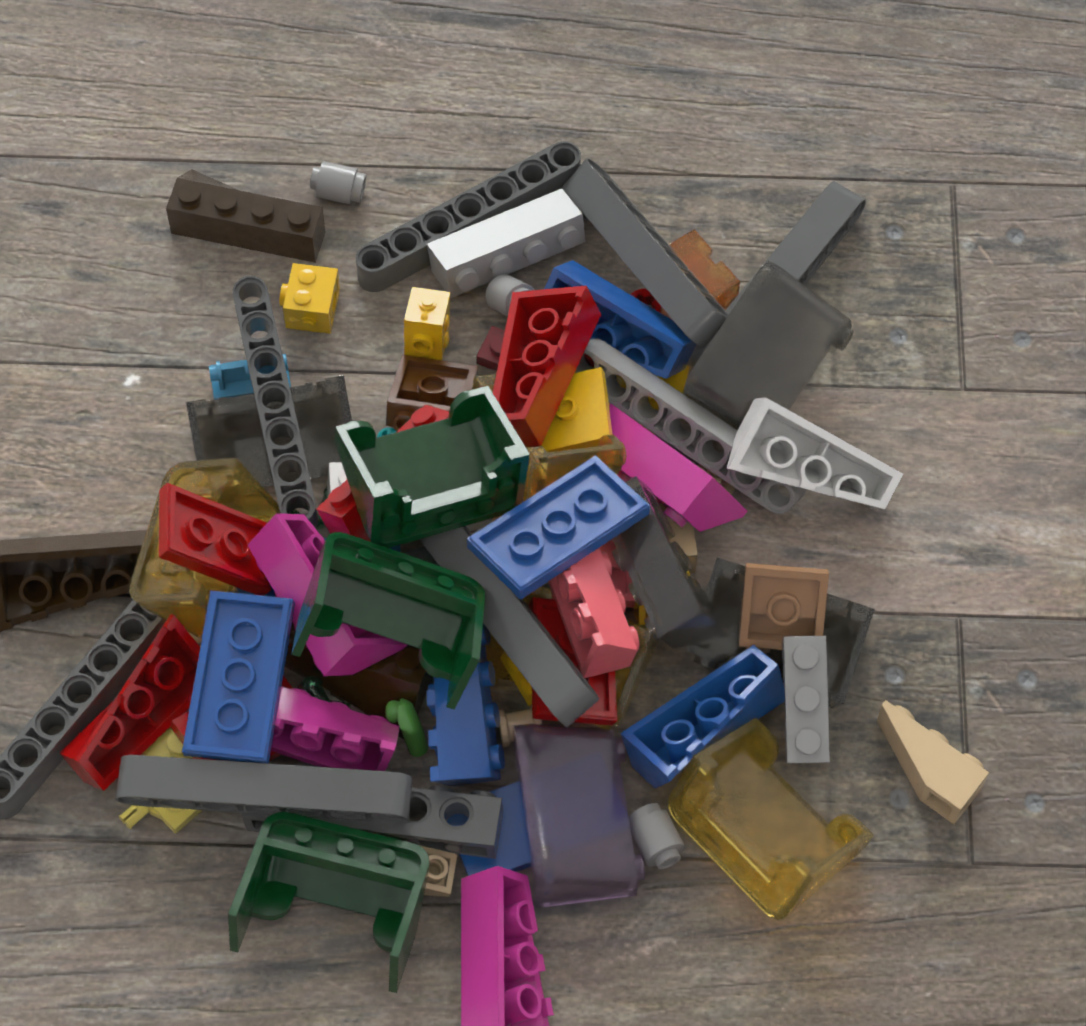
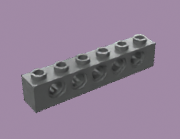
M435 785L429 787V789L412 787L409 812L413 810L426 812L425 817L419 821L408 820L404 823H387L327 818L314 819L455 853L457 856L463 854L496 859L504 811L502 798L496 797L490 792L476 790L472 791L471 794L457 793L448 787ZM242 813L241 816L247 831L260 832L263 822L270 815ZM454 814H463L468 817L467 822L461 826H452L447 823V820Z

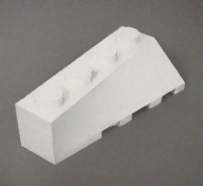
M766 397L753 400L735 435L726 468L861 503L871 509H885L903 476V473Z

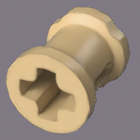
M532 704L530 709L509 713L499 710V732L503 747L510 746V742L529 738H536L537 741L544 740L542 720L532 719Z

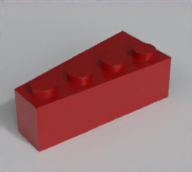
M587 285L512 292L493 394L526 448L541 447L601 316Z

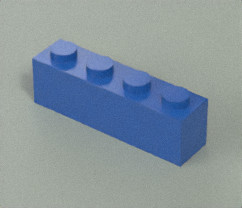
M573 260L553 268L544 289L587 285L601 313L590 339L605 341L659 377L668 379L685 370L697 344L687 337L673 320Z
M484 623L480 660L455 710L446 707L449 680L434 677V683L429 684L428 690H426L427 706L432 715L436 717V725L433 727V730H428L429 747L435 750L438 758V766L430 767L431 782L448 786H460L501 780L500 769L505 767V756L502 745L497 744L495 728L500 726V714L496 702L492 703L490 686L495 685V672L492 662L487 661L485 645L490 644V631Z
M752 645L623 731L621 736L632 768L655 789L669 783L679 772L785 702V688L779 666L755 645Z

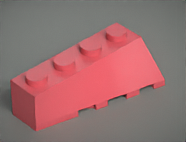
M600 547L548 581L584 678L630 667L640 646L634 626L628 625L624 615L626 610L624 596L620 589L614 588L611 580L612 566L609 556L606 552L601 553Z

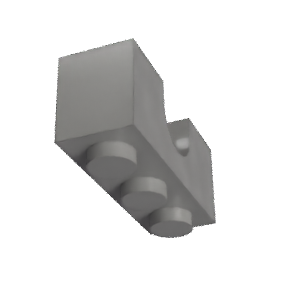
M826 636L783 637L786 763H829Z

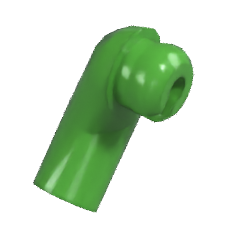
M403 698L400 701H389L386 705V718L391 723L398 722L410 755L420 757L427 753L429 745L413 703Z

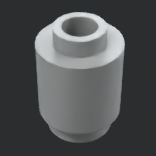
M322 161L320 168H313L310 189L315 190L316 198L351 205L352 202L361 203L366 174L358 172V168Z
M502 274L495 277L489 283L486 290V302L491 309L508 317L512 292L532 291L535 289L531 285L510 275Z
M651 803L640 807L629 816L631 823L629 830L647 866H657L658 869H666L681 859L680 854L685 849V845L667 810H662L658 803Z

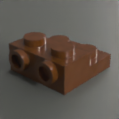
M402 354L387 400L386 426L394 427L398 431L411 419L412 414L425 404L449 411L452 402L459 393L475 388L478 378V366Z

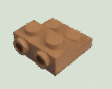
M746 563L738 634L739 647H746L748 649L755 645L765 654L769 653L771 649L782 650V639L786 636H823L829 580L828 569Z

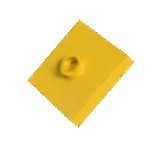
M602 367L574 373L541 447H533V454L537 460L613 443L606 378Z

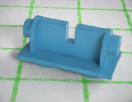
M282 354V355H283V359H284L285 368H286L287 377H288L289 386H290V389H291V383H290V377H289V370H288V364H287V357H286V354ZM247 360L227 363L216 361L215 365H209L214 400L254 394ZM264 366L260 368L258 372L262 374H269L273 372L276 368L273 366Z

